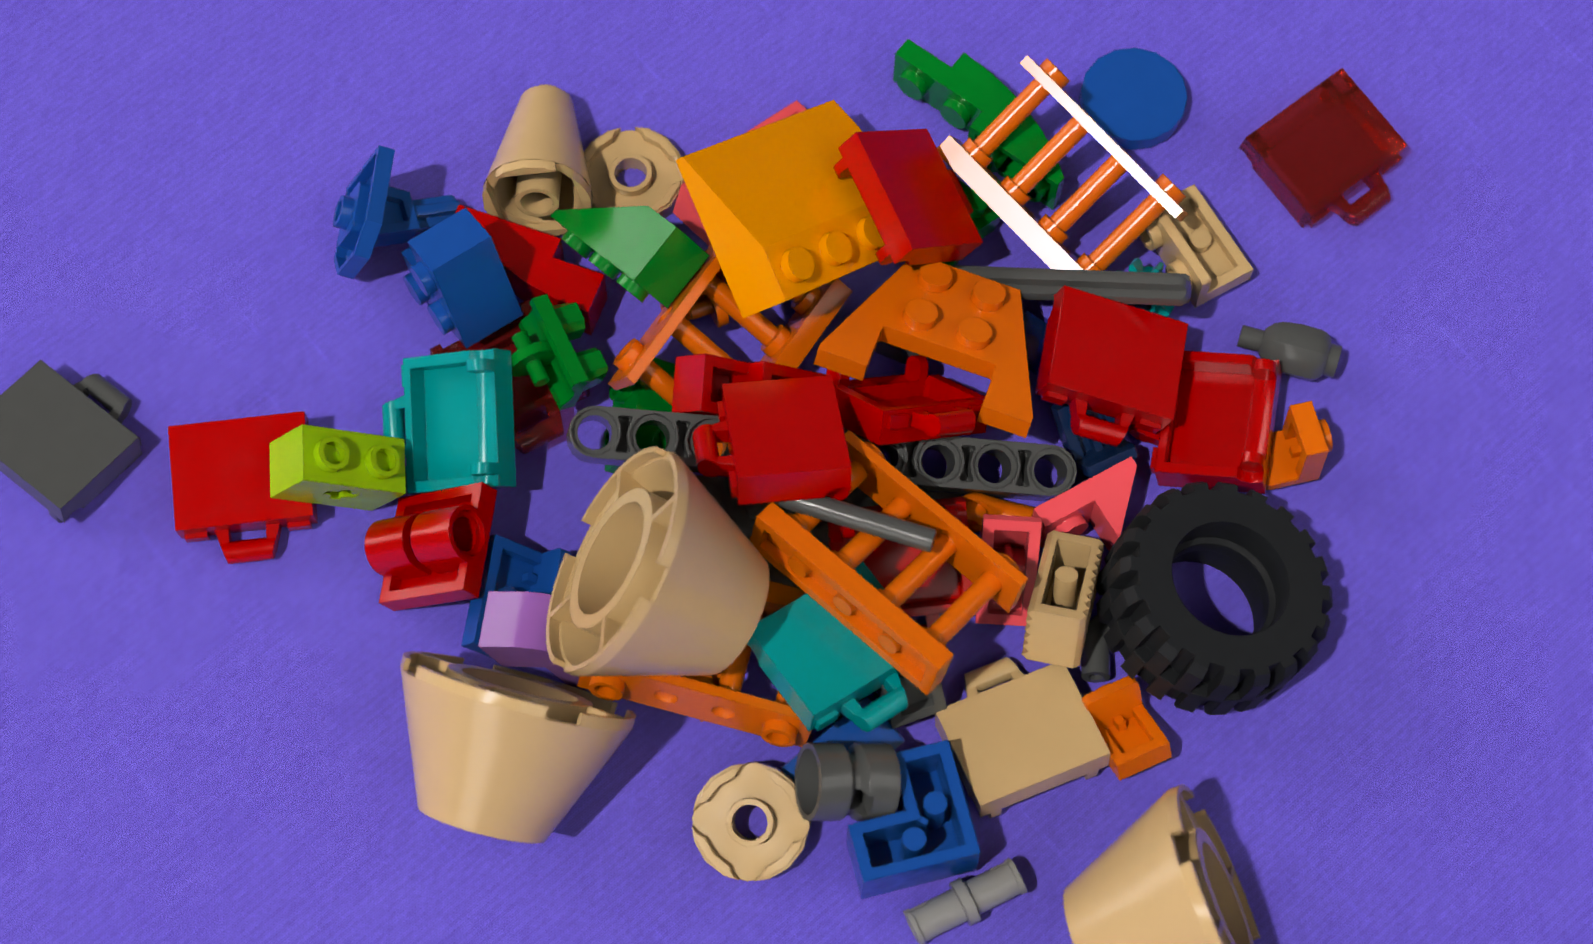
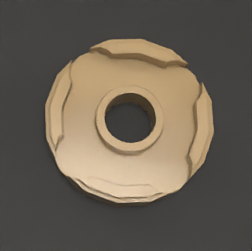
M635 127V131L626 130L622 132L621 128L605 132L589 144L584 152L593 194L592 208L649 206L664 218L672 214L681 184L685 182L676 163V160L681 158L680 153L667 137L649 128ZM629 168L638 169L646 175L641 184L633 187L620 184L616 178L620 172Z
M759 762L734 764L712 776L697 795L692 816L694 842L705 862L723 876L744 881L767 880L788 869L805 848L811 827V822L803 819L798 810L794 780L779 768ZM755 805L764 811L767 817V829L762 836L750 839L738 832L735 827V816L740 807Z

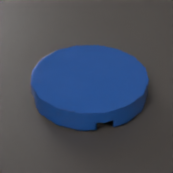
M1140 48L1114 50L1095 61L1085 74L1079 102L1080 106L1122 148L1135 150L1152 148L1169 139L1182 121L1188 97L1184 79L1173 63L1156 52Z

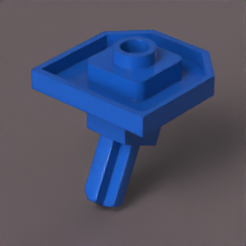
M379 145L348 185L345 196L341 195L336 205L333 227L339 228L334 256L337 275L354 279L370 260L374 247L408 243L407 241L411 240L417 232L426 231L454 215L460 201H457L452 195L412 200L410 192L389 186L395 150Z

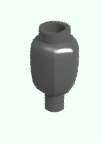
M1291 322L1274 323L1267 327L1265 331L1243 325L1237 343L1239 347L1257 351L1261 359H1279L1283 374L1310 381L1319 379L1322 375L1333 378L1342 350L1341 345L1332 343L1331 337L1327 332Z

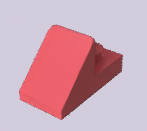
M1129 457L1035 507L1032 517H1041L1042 519L1041 548L1045 545L1047 533L1054 530L1081 535L1088 528V523L1090 522L1108 551H1110L1111 547L1121 536L1137 469V464L1133 458Z

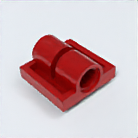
M483 482L400 497L395 517L372 523L367 530L364 547L370 566L378 574L384 576L379 604L393 611L479 598L497 490Z

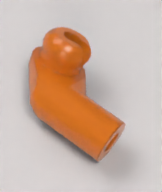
M969 492L963 496L966 500L969 529L973 533L981 530L983 514L1032 517L1035 508L978 492Z

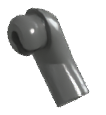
M1098 615L1090 620L1081 657V678L1092 683L1104 682L1110 679L1111 651L1103 637L1110 628L1108 624H1101L1098 621Z

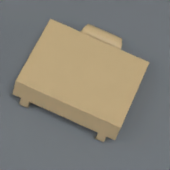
M1008 657L1002 658L965 673L964 682L967 698L947 706V709L935 714V727L942 741L949 740L958 775L969 797L973 800L980 818L988 815L990 819L1001 815L1002 809L1079 777L1084 776L1086 780L1098 775L1099 769L1109 766L1111 753L1090 711H1087L1084 706L1082 696L1067 667L1051 664L1024 675Z

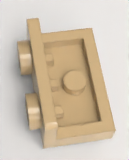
M1195 184L1182 190L1186 198L1179 205L1189 213L1182 222L1175 219L1165 210L1139 237L1148 250H1156L1166 265V273H1181L1190 276L1192 286L1190 301L1196 308L1249 280L1254 269Z

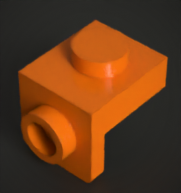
M1312 401L1290 405L1282 430L1274 432L1266 490L1319 479L1327 455L1333 449V442L1328 423L1325 419L1318 420Z
M1126 676L1113 683L1105 684L1083 696L1082 702L1087 711H1090L1111 753L1109 766L1119 781L1172 758L1170 742L1142 704L1140 685L1135 677L1131 679L1130 676Z

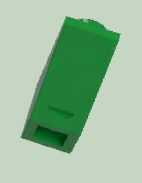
M649 206L555 210L551 215L555 221L567 230L561 238L566 244L586 260L591 255L588 260L613 281L622 273L616 282L640 302H643L650 295L668 308L710 256L678 227Z

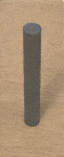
M826 496L825 498L774 502L783 509L926 552H931L937 534L936 529Z

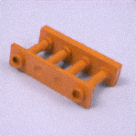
M1027 55L1020 62L1034 79L975 140L969 137L962 143L959 139L949 135L937 147L941 158L1050 269L1105 271L1165 210L1180 222L1189 215L1179 205L1186 198V195L1163 173L1155 181L1063 89L1070 80L1048 58L1039 65ZM1051 94L1073 117L1013 178L1007 175L1000 181L987 168L993 161L990 155ZM1089 132L1111 156L1051 217L1045 214L1039 220L1025 206L1031 199L1028 193ZM1128 171L1150 194L1089 256L1083 253L1077 259L1063 245L1069 238L1066 232Z
M710 245L706 250V253L710 256L669 307L662 309L639 341L633 338L616 356L613 364L618 370L607 384L617 391L634 385L640 379L672 406L674 378L653 361L670 336H673L694 355L706 353L733 359L685 318L702 293L762 343L760 349L765 354L760 361L798 368L853 291L840 279H835L792 298L791 308L795 310V313L785 326L781 324L776 327L760 312L742 318L729 285L716 275L721 267L712 245ZM717 443L719 456H721L723 445L722 443Z
M848 430L845 433L852 466V483L849 494L858 487L883 508L880 513L936 529L937 534L931 552L922 551L884 590L876 589L859 575L855 569L885 539L859 532L839 552L831 551L810 532L822 520L797 512L795 514L786 513L774 502H771L756 516L750 542L766 560L928 696L943 681L954 656L947 649L946 644L990 599H993L1009 613L1016 606L1029 578L1020 571L1018 565L1011 557L1002 552H996L887 462L883 453L870 442H863ZM947 561L973 584L929 628L921 627L903 612L900 606Z
M769 581L767 599L759 621L806 593L802 589ZM748 644L734 662L722 671L718 686L684 676H579L577 687L588 689L598 698L609 701L625 699L761 736L767 743L779 747H791L793 745L802 747L807 743L811 733L779 691L775 701L741 692L752 651Z

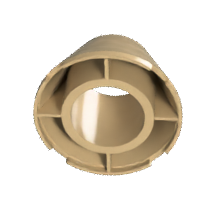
M657 446L645 448L625 461L611 475L595 496L581 521L591 526L581 543L576 557L565 552L555 579L546 622L547 651L553 664L562 667L564 672L573 676H710L718 674L732 664L743 651L758 625L766 603L769 589V568L765 558L678 455Z
M422 651L405 652L400 668L418 809L425 815L456 828L513 842L532 844L545 842L634 726L636 714L633 711L626 710L625 717L616 715L615 711L618 703L598 698L591 692L561 682L495 664L493 669L463 664L464 658Z
M1181 784L1168 789L1064 889V911L1073 944H1254L1253 940L1260 938L1246 895L1225 846L1205 809L1193 813L1186 803V800L1194 797L1193 792L1186 785Z

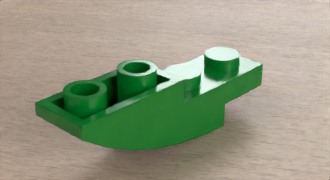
M909 39L895 53L893 81L897 83L900 90L914 100L922 99L940 111L942 117L953 127L967 129L969 131L968 138L970 137L973 140L1016 98L990 71L965 53L958 58L952 67ZM1031 114L990 155L993 161L987 168L992 173L996 172L1004 178L1007 175L1013 178L1048 142L1042 129ZM1059 163L1028 193L1031 198L1030 201H1040L1052 210L1059 204L1064 182V175Z

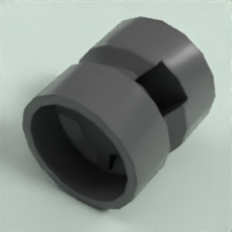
M838 742L805 743L800 749L795 766L794 786L798 810L803 819L807 821H840L845 818L847 813L853 820L865 821L895 813L900 798L901 775L897 754L892 745L888 743L855 742L846 750L845 746Z

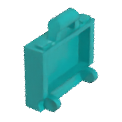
M492 348L488 350H467L403 358L401 376L404 395L383 404L382 417L383 436L404 439L407 466H405V479L408 494L427 493L483 482L494 489L516 487L511 350Z
M864 562L855 569L859 575L876 589L884 590L883 586ZM808 594L801 596L759 621L752 637L747 643L756 655L759 666L808 731L814 728L820 731L836 721L841 712L853 721L858 728L870 732L908 708L907 695L898 676L901 673ZM882 685L887 691L886 694L863 708L858 704V701L878 690Z

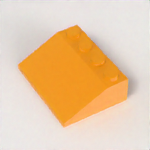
M835 100L791 115L676 160L742 318L788 301L878 261L875 254L885 245L852 176L839 179L834 171V165L843 158L838 148L855 132H863Z

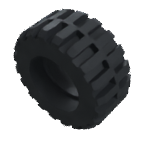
M1202 481L1187 483L1181 491L1171 488L1158 495L1151 505L1143 507L1114 543L1104 559L1106 565L1099 573L1096 587L1099 595H1103L1096 604L1098 621L1101 624H1108L1110 628L1103 637L1112 653L1117 651L1121 653L1125 659L1121 667L1131 679L1136 675L1140 676L1149 684L1145 691L1159 700L1165 695L1174 698V706L1176 708L1193 713L1199 705H1204V711L1208 715H1226L1233 707L1234 710L1240 712L1254 708L1263 699H1270L1280 691L1312 659L1318 651V644L1326 637L1330 625L1329 616L1326 613L1333 606L1331 587L1322 583L1329 576L1322 556L1315 557L1311 549L1316 543L1306 529L1300 532L1291 523V520L1294 518L1291 513L1282 506L1278 510L1265 503L1268 497L1250 489L1247 494H1242L1238 492V485L1217 482L1209 490L1208 483ZM1177 562H1198L1214 567L1231 578L1242 590L1250 605L1254 624L1253 634L1237 636L1221 633L1195 618L1182 603L1175 589L1172 564Z

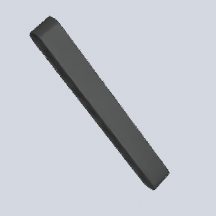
M589 406L578 411L571 420L566 435L567 446L572 455L580 461L591 464L621 466L630 457L641 451L636 443L635 435L637 430L643 426L652 425L658 427L666 437L665 451L678 455L692 472H699L692 438L693 432L703 424H715L719 421L718 416ZM591 420L602 423L609 432L608 444L601 449L594 450L585 447L580 442L577 432L578 427L582 423ZM843 427L845 434L848 431V429ZM855 434L863 442H870L875 445V443ZM954 436L880 445L889 452L891 465L923 491L960 493L962 495H966L969 492H978L998 498L1042 501L1049 500L1069 490L1075 482L1077 475L1076 462L1072 455L1062 447L1049 444ZM728 442L722 443L723 450L721 456L730 455ZM933 449L944 456L947 469L942 478L931 477L924 471L921 459L925 450ZM982 454L993 455L1002 465V475L998 483L987 482L981 477L978 471V462ZM1038 459L1050 461L1057 470V480L1052 488L1042 486L1035 478L1034 467Z

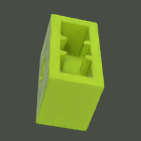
M302 424L269 443L270 498L373 511L406 494L404 439Z

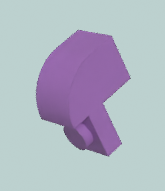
M488 591L478 647L503 667H546L565 684L577 687L579 676H573L564 672L562 667L551 662L548 655L546 622L551 594L523 591Z

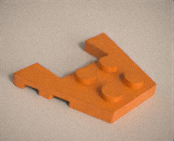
M905 262L832 331L818 347L814 361L815 365L861 381L864 379L879 341L988 378L991 382L977 421L1024 438L1027 436L1033 420L1021 291L1019 289L942 262L909 266Z

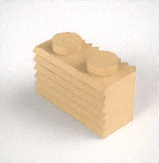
M1054 530L1047 533L1027 611L1022 655L1026 659L1068 668L1080 666L1101 568L1104 544L1100 539Z

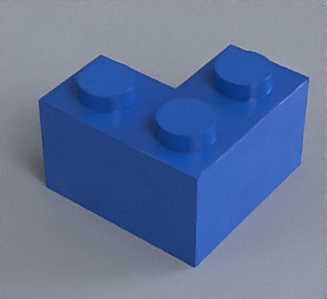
M467 208L460 210L407 241L410 247L401 253L410 273L403 277L404 282L419 305L425 302L430 304L427 306V309L433 321L444 335L452 331L467 349L523 315L491 236Z
M949 740L896 752L901 775L898 812L848 825L846 844L861 899L976 871L981 852Z

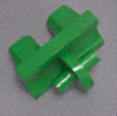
M547 294L534 297L529 303L532 308L531 312L518 325L521 331L512 336V341L517 349L511 355L512 376L521 377L529 375L535 387L547 384L559 410L574 407L583 391L603 381L608 372V365L601 351L595 347L575 352L570 341L581 338L586 329L585 319L576 302L552 305Z

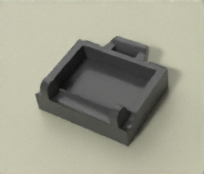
M42 360L38 361L0 395V471L47 508L49 515L58 523H65L75 510L86 507L142 455L140 438L122 425L123 420L130 412L132 400L100 374H91L82 381L72 385ZM88 396H92L95 400H97L104 407H106L110 412L107 413L104 409H102L90 398H88Z

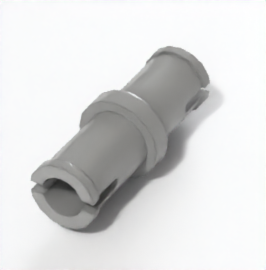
M1007 858L1003 863L965 882L961 878L950 882L949 890L911 909L904 910L903 914L918 944H926L927 941L966 921L970 926L980 922V914L1020 894L1027 893V889L1014 862Z

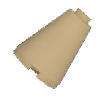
M544 84L529 88L521 95L483 185V204L488 214L552 236L565 234L567 230L551 217L555 210L592 208L593 194L573 100L562 89Z

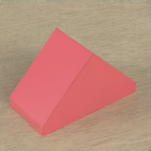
M983 514L979 538L996 552H1002L1011 557L1018 565L1020 571L1029 579L1016 606L1009 613L993 599H990L975 615V623L1026 626L1027 611L1038 572L1041 517Z

